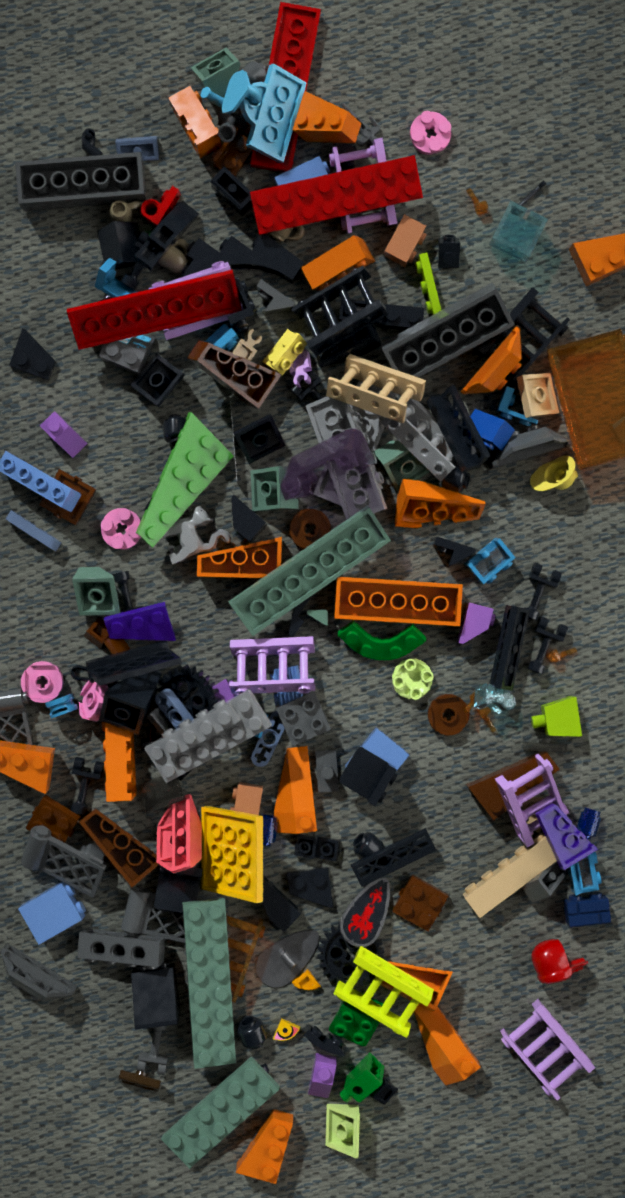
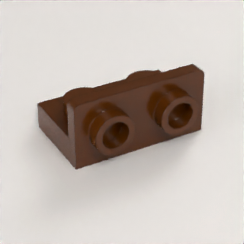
M235 126L236 134L234 139L230 142H224L221 148L217 147L212 154L213 167L219 171L226 167L236 177L251 156L253 149L246 146L248 138L239 133V129Z

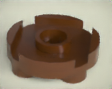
M303 509L293 517L290 524L292 540L303 549L331 531L328 517L316 509ZM307 524L316 526L314 529L315 534L305 533Z
M454 694L437 696L431 701L427 712L428 721L434 730L448 736L461 732L468 723L470 715L467 704ZM446 709H449L450 712H454V716H451V720H447L446 717H443V713L446 712Z

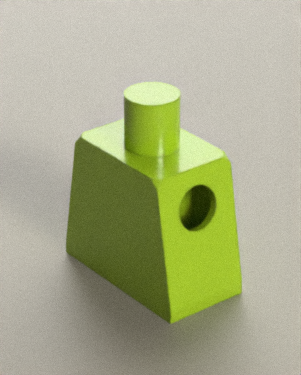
M568 696L541 705L542 715L531 716L532 727H544L545 734L548 736H582L577 697Z

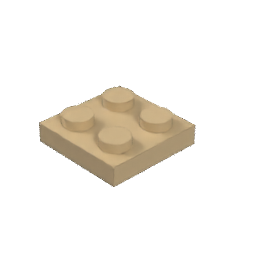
M551 373L529 374L516 377L525 418L551 416L559 413Z

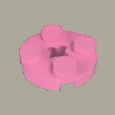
M424 111L421 115L417 116L410 129V137L414 148L426 155H433L443 151L448 146L451 138L450 122L437 112ZM434 129L436 136L428 138L425 131Z
M126 508L114 509L106 514L101 522L102 537L109 546L115 549L132 548L140 540L136 531L141 520L136 513ZM118 524L127 525L125 534L121 532L116 533L117 531L115 530L118 529Z
M47 661L31 664L21 677L23 692L27 691L28 697L38 703L49 702L58 697L64 685L63 674L59 667ZM41 676L48 680L45 688H41V684H37V680H40Z
M88 681L84 685L80 696H84L83 701L78 704L81 718L94 722L99 720L104 695L108 690L107 684L99 686L96 682L91 683Z

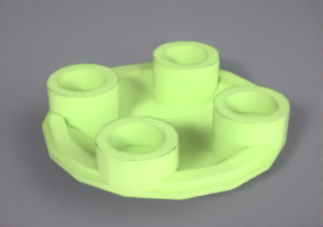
M419 659L401 661L395 667L392 674V684L395 691L407 699H420L430 690L432 685L433 673L430 667Z

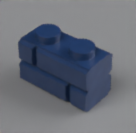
M601 892L589 893L587 897L573 894L569 895V899H564L566 924L569 928L611 923L609 900Z

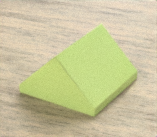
M327 1104L325 1146L353 1158L359 1157V1105Z

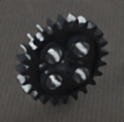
M188 664L183 667L179 665L164 674V679L159 682L162 686L157 689L159 692L166 688L172 690L182 703L187 700L184 706L194 719L197 718L196 714L202 710H212L214 708L213 705L221 700V698L215 696L219 690L212 688L215 682L209 683L208 681L210 675L204 677L203 670L197 672L196 666L190 668ZM197 687H198V688H199L198 691H197L194 695H192V696L190 697V695H191L190 693H192L193 691H195V690L197 689ZM175 712L177 718L182 720L181 715Z
M338 921V928L331 925L332 932H324L327 938H320V942L323 945L318 946V951L322 953L317 955V959L323 960L319 963V967H326L323 970V974L327 975L330 973L329 981L336 978V985L339 980L346 984L357 967L353 963V957L351 955L347 956V949L339 941L340 939L344 940L340 932V921ZM344 940L351 953L354 952V955H356L360 947L352 946ZM375 940L371 945L364 947L384 959L383 956L379 955L385 953L384 948L379 947L383 944L382 940ZM338 947L342 952L339 955H334L331 953V950ZM350 964L354 966V969L346 972L343 970V967ZM364 970L357 982L363 987V980L366 979L368 982H371L370 975L373 974Z

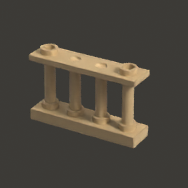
M349 354L346 358L345 373L342 379L328 378L326 396L404 423L407 410L406 403L410 398L419 402L422 400L426 380ZM354 378L363 383L358 387L349 384V382ZM371 385L382 388L379 394L368 389ZM390 392L402 395L398 401L387 397Z

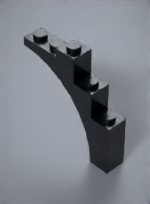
M263 234L261 238L257 237L251 246L252 250L231 235L229 240L225 239L220 245V252L198 238L187 249V256L191 264L187 263L184 266L181 277L211 268L212 264L224 261V263H229L231 269L248 268L263 270L278 275L293 284L302 272L301 267L305 266V262L266 234Z

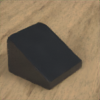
M383 1076L382 1085L372 1092L370 1096L385 1105L398 1088Z

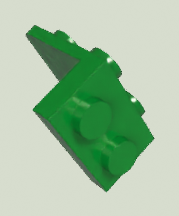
M373 998L371 999L376 1003L380 1004L381 1006L383 1005L382 1002L375 1000ZM341 1001L340 1008L329 1026V1031L358 1045L366 1046L380 1022L351 1004Z

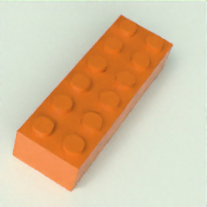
M338 577L336 579L334 619L460 626L463 584Z

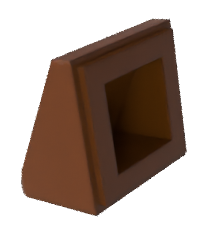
M100 617L84 635L86 639L99 649L104 645V641L109 638L105 622Z
M108 638L104 641V644L112 654L130 650L124 639Z

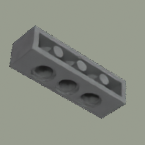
M86 928L79 933L77 958H83L86 962L100 960L108 965L124 963L126 967L142 965L145 969H157L164 962L166 937L142 934L129 936L124 934V932ZM98 943L103 944L105 951L99 949ZM118 945L124 948L125 954L119 952ZM138 948L144 950L145 956L139 954Z

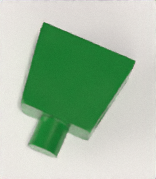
M369 1052L346 1076L344 1089L339 1093L341 1098L345 1102H349L352 1098L357 1102L363 1101L382 1085L385 1066Z

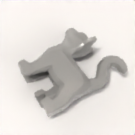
M201 506L195 507L190 517L178 520L164 534V537L178 536L180 542L179 546H168L172 564L186 561L192 555L213 550L216 548L220 537L229 544L231 536L228 531L219 529L211 534L209 543H203L196 528L207 526L214 522V519L210 518Z

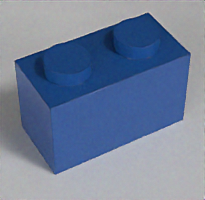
M474 409L470 417L486 448L489 450L495 448L503 451L515 429L501 418ZM468 430L467 435L469 440H471V433Z

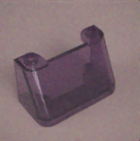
M347 429L293 456L288 463L281 482V491L285 500L301 499L312 495L311 486L313 482L318 480L314 470L332 461H335L338 468L344 471L362 466L363 468H368L376 464L363 433L358 429Z

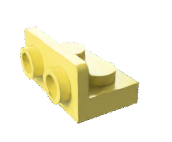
M287 329L262 362L283 376L298 355L303 352L307 343L300 334L293 333Z

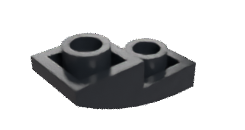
M297 834L294 855L311 859L320 858L337 861L340 840Z
M310 1024L303 1029V1036L317 1047L335 1055L342 1056L344 1054V1043L336 1034L333 1036L329 1032L323 1038L322 1031L317 1026L312 1027Z

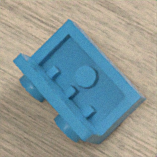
M223 324L205 342L229 351L237 344L239 338L232 328L229 329L226 324Z

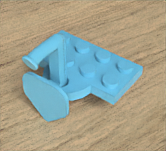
M270 64L264 82L250 84L247 72L241 70L232 75L224 98L212 92L209 87L203 88L200 95L202 99H207L221 107L222 112L225 114L233 113L236 109L240 108L244 119L252 125L246 146L277 163H283L307 83L276 64Z

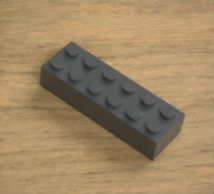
M141 152L15 162L18 204L23 211L107 205L119 200L126 203L134 201L144 202L147 200L144 160Z
M492 282L381 343V347L392 369L420 377L513 327L515 324L496 286Z

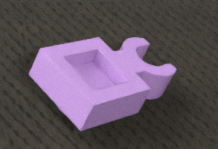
M306 349L298 355L289 368L290 374L294 377L293 382L298 388L301 387L300 382L302 379L308 385L311 384V378L307 372L312 371L310 353Z

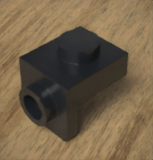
M444 235L443 238H438V268H459V238H456L455 235Z

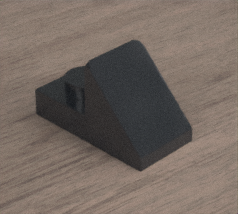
M436 536L433 541V545L437 546V551L447 554L448 551H452L447 567L476 552L475 548Z

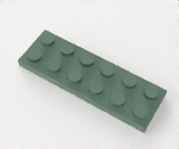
M250 1057L162 1135L161 1140L190 1169L279 1091L280 1086Z

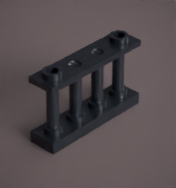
M364 266L353 269L348 275L306 300L298 302L296 306L291 308L300 319L305 318L313 336L306 343L316 356L389 314L387 308L379 299L374 301L365 282L371 278V275ZM356 286L359 287L367 304L365 308L356 312L347 293ZM340 296L349 316L338 323L329 302ZM321 307L330 324V328L320 333L312 316V312Z
M534 287L530 289L509 314L515 325L518 324L542 346L533 354L521 344L522 356L528 362L521 370L518 369L515 372V377L510 382L512 385L516 383V377L528 375L525 371L557 335L561 337L569 328L566 325L570 321L568 317L560 323L537 303L538 300L535 297L539 292ZM526 307L536 312L555 329L548 339L523 318L522 312ZM507 329L488 339L481 345L476 354L481 358L485 354L487 356L492 355L497 348L494 344L498 339L505 340L511 331Z

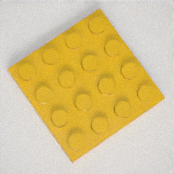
M211 806L201 807V869H203L201 889L253 903L263 902V816Z

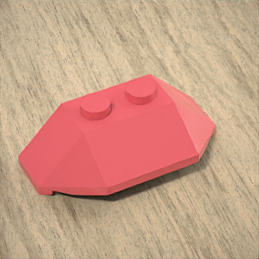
M190 794L172 799L169 803V808L163 814L157 826V864L171 873H177L193 868L202 859L201 821Z

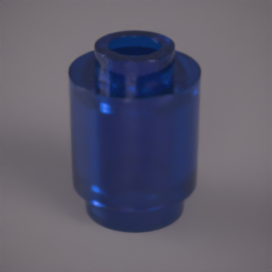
M585 807L584 811L580 814L576 828L587 839L591 840V836L596 837L601 821V812Z
M261 814L263 816V846H271V843L276 841L277 817Z

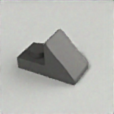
M262 279L257 284L258 295L266 301L272 300L264 311L265 316L292 311L291 308L295 306V302Z

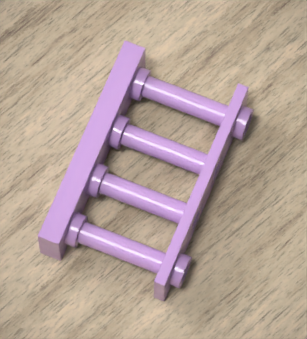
M383 138L374 139L373 145L368 149L338 154L337 147H333L332 153L329 154L331 167L335 166V171L341 172L340 163L367 157L375 158L376 163L385 162L386 155ZM394 205L384 207L378 213L353 218L347 215L340 218L342 230H346L347 234L352 233L351 226L382 220L387 222V226L397 224Z
M219 261L212 264L211 268L166 283L164 281L156 282L149 289L228 271L231 268L228 262ZM235 313L164 329L163 332L166 340L226 321L228 316Z
M313 636L230 640L232 656L237 657V682H229L232 694L239 695L248 689L252 693L299 692L305 694L315 691L314 679H308V654L315 653ZM289 654L300 655V679L287 680V655ZM257 655L258 681H245L246 657ZM279 655V680H266V656Z
M539 754L535 755L538 767L516 780L507 781L503 775L495 779L516 834L527 848L534 844L531 836L534 834L533 831L541 827L538 819L530 824L526 823L528 817L551 803L556 804L566 816L569 813L561 800L554 781L551 763L548 759L544 760ZM542 774L543 782L519 796L515 795L519 787ZM547 789L549 793L547 797L525 810L520 808L523 806L522 803Z
M539 999L532 1003L535 1009L533 1015L510 1035L503 1028L501 1030L503 1036L501 1040L508 1049L512 1047L544 1084L541 1087L549 1097L553 1095L556 1100H559L560 1096L556 1090L558 1086L579 1068L581 1070L585 1068L590 1073L595 1069V1066ZM544 1020L548 1025L546 1027L547 1030L522 1051L515 1041L538 1021L542 1022ZM558 1036L562 1041L560 1047L535 1066L528 1057L549 1039ZM571 1052L575 1056L574 1062L549 1082L542 1073L565 1053Z

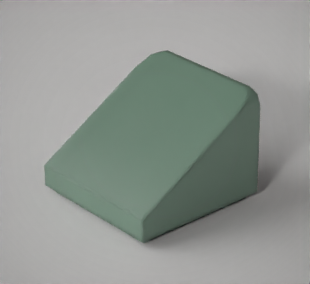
M327 610L307 611L309 616L328 626Z

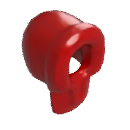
M549 939L538 943L531 954L537 978L540 983L546 985L567 980L574 972L582 970L588 964V961H585L584 958L568 961L563 945L558 939Z

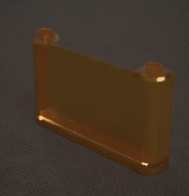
M621 329L547 349L549 365L568 435L572 441L571 446L578 470L624 459L625 334L622 333Z

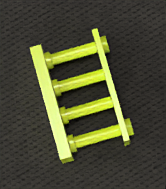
M360 946L353 963L357 964V967L346 984L340 980L338 981L333 994L341 1001L351 1004L386 1025L396 1034L407 1038L411 1023L408 1022L409 1018L419 1003L425 1006L429 1005L434 989ZM364 970H367L375 975V978L363 995L353 989ZM382 981H385L394 988L381 1006L371 999ZM403 992L412 997L402 1015L398 1016L391 1012L390 1008L400 993Z

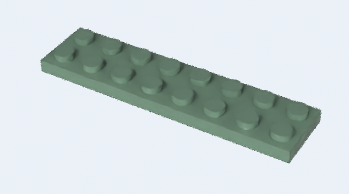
M366 506L228 602L251 635L254 636L391 540L370 507Z
M216 898L182 902L194 1069L235 1064L236 1054L225 899Z

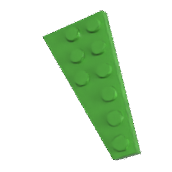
M188 412L185 425L178 435V441L170 453L159 478V484L152 494L149 507L145 510L136 534L152 548L234 457L192 412Z

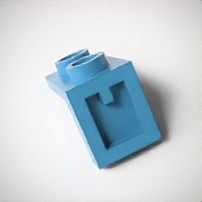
M109 258L99 268L94 286L113 298L137 292L115 279L116 261Z
M505 387L496 410L501 412L500 416L509 420L512 417L520 419V424L531 427L532 424L536 425L538 423L537 419L525 418V415L508 409V406L512 407L516 395L513 394L515 389Z

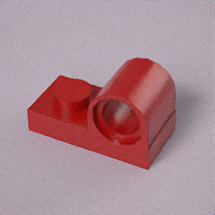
M172 185L170 190L164 192L161 198L162 203L154 199L145 200L141 206V212L145 221L156 228L173 210L181 197L180 190ZM151 208L157 209L154 215H148L147 211Z

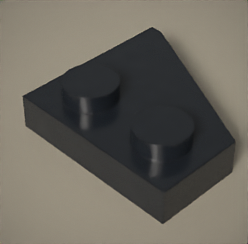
M22 328L9 366L49 381L56 361L26 329Z
M328 867L287 872L291 895L330 908L333 907Z

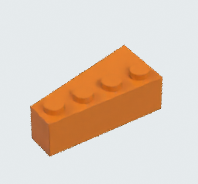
M102 721V730L105 731L103 750L106 752V760L104 761L106 802L132 801L137 795L134 733Z

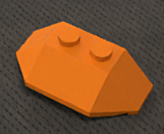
M518 326L512 330L461 390L462 394L494 392L496 388L500 391L508 382L505 379L510 372L514 375L521 367L519 363L522 359L521 334Z

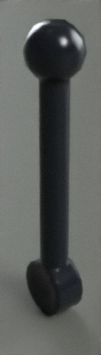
M543 180L518 205H514L512 208L513 212H520L521 207L542 189L546 182Z

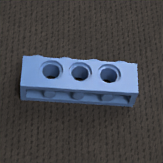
M5 451L0 460V472L70 512L73 511L82 495Z

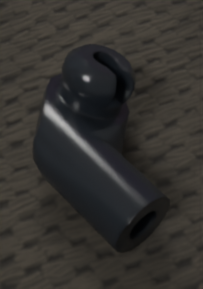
M90 128L85 129L82 134V149L90 156L103 155L95 147V131Z

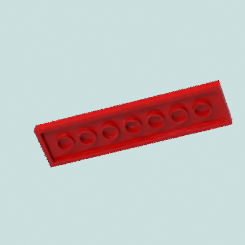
M280 2L269 65L276 64L307 83L305 91H307L321 9ZM294 131L292 132L283 163H277L253 150L251 167L282 173L291 170L298 135Z
M415 155L250 192L259 235L423 198Z
M228 270L67 309V315L78 350L236 313L242 311L233 270Z

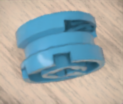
M73 693L45 703L46 707L50 709L49 715L51 719L79 709L73 701Z

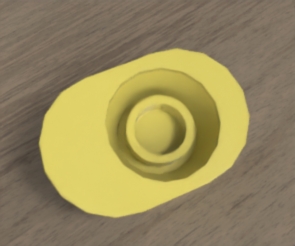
M561 456L540 466L530 478L532 488L542 492L552 488L558 490L569 488L578 477L575 471L574 459L570 456Z

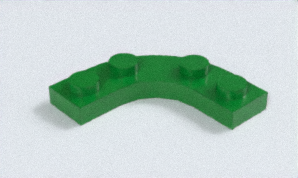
M354 620L338 631V636L350 648L363 657L374 660L401 658L426 642V636L414 624H411L397 635L384 639L368 634Z

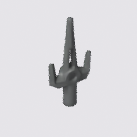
M342 103L343 108L350 112L365 127L364 129L360 127L359 131L362 136L361 138L357 136L356 142L359 145H365L369 141L373 145V140L378 139L376 135L381 128L379 124L370 116L369 119L374 127H368L345 103Z

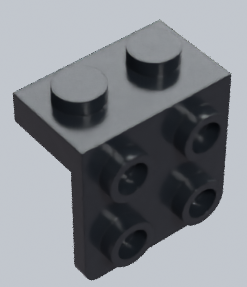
M236 277L237 291L245 309L228 316L230 327L235 332H238V334L248 331L250 329L249 326L256 324L255 317L258 315L253 301H248L247 299L249 294L244 280L240 282L239 278Z
M358 747L339 781L344 786L366 798L368 803L376 806L377 802L381 803L387 794L384 790L388 784L392 785L398 774L395 773L397 770L395 766L367 749Z
M195 865L193 868L171 873L160 866L154 908L183 913L182 902L197 901L203 869Z

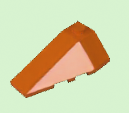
M403 479L397 494L395 526L420 528L422 527L421 523L432 521L435 526L441 525V521L452 519L454 523L479 520L486 503L485 501L424 481Z
M308 746L287 748L274 808L276 833L299 834L317 831Z
M419 1005L417 1006L414 1014L432 1068L445 1085L463 1081L481 1068L476 1056L438 1006L436 1011L433 1012Z

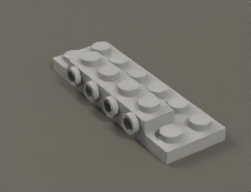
M324 397L306 405L346 520L366 506L370 507L373 514L387 509L381 492L384 478L381 472H377L374 464H377L375 454L369 451L368 444H370V439L367 433H363L360 425L363 424L361 415L352 410L350 404L330 397Z
M250 689L226 702L224 699L213 705L214 708L212 710H202L196 714L197 718L192 721L189 718L178 725L179 728L166 730L161 734V738L145 746V751L166 783L271 727L270 720Z

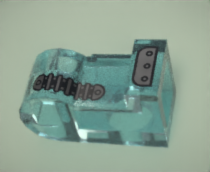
M489 683L475 688V708L483 709L489 707L496 713H503L515 707L514 696L506 690L494 688Z

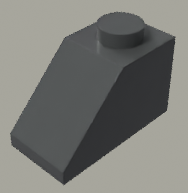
M556 861L521 888L533 903L551 896L568 871L560 869Z

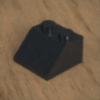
M233 495L231 502L233 528L237 531L235 535L244 543L247 541L252 543L267 526V523Z

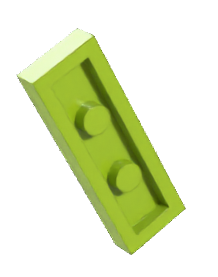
M426 252L419 254L415 266L417 273L421 274L423 279L420 282L421 291L427 295L428 299L425 302L426 311L428 314L434 315L441 311V306Z

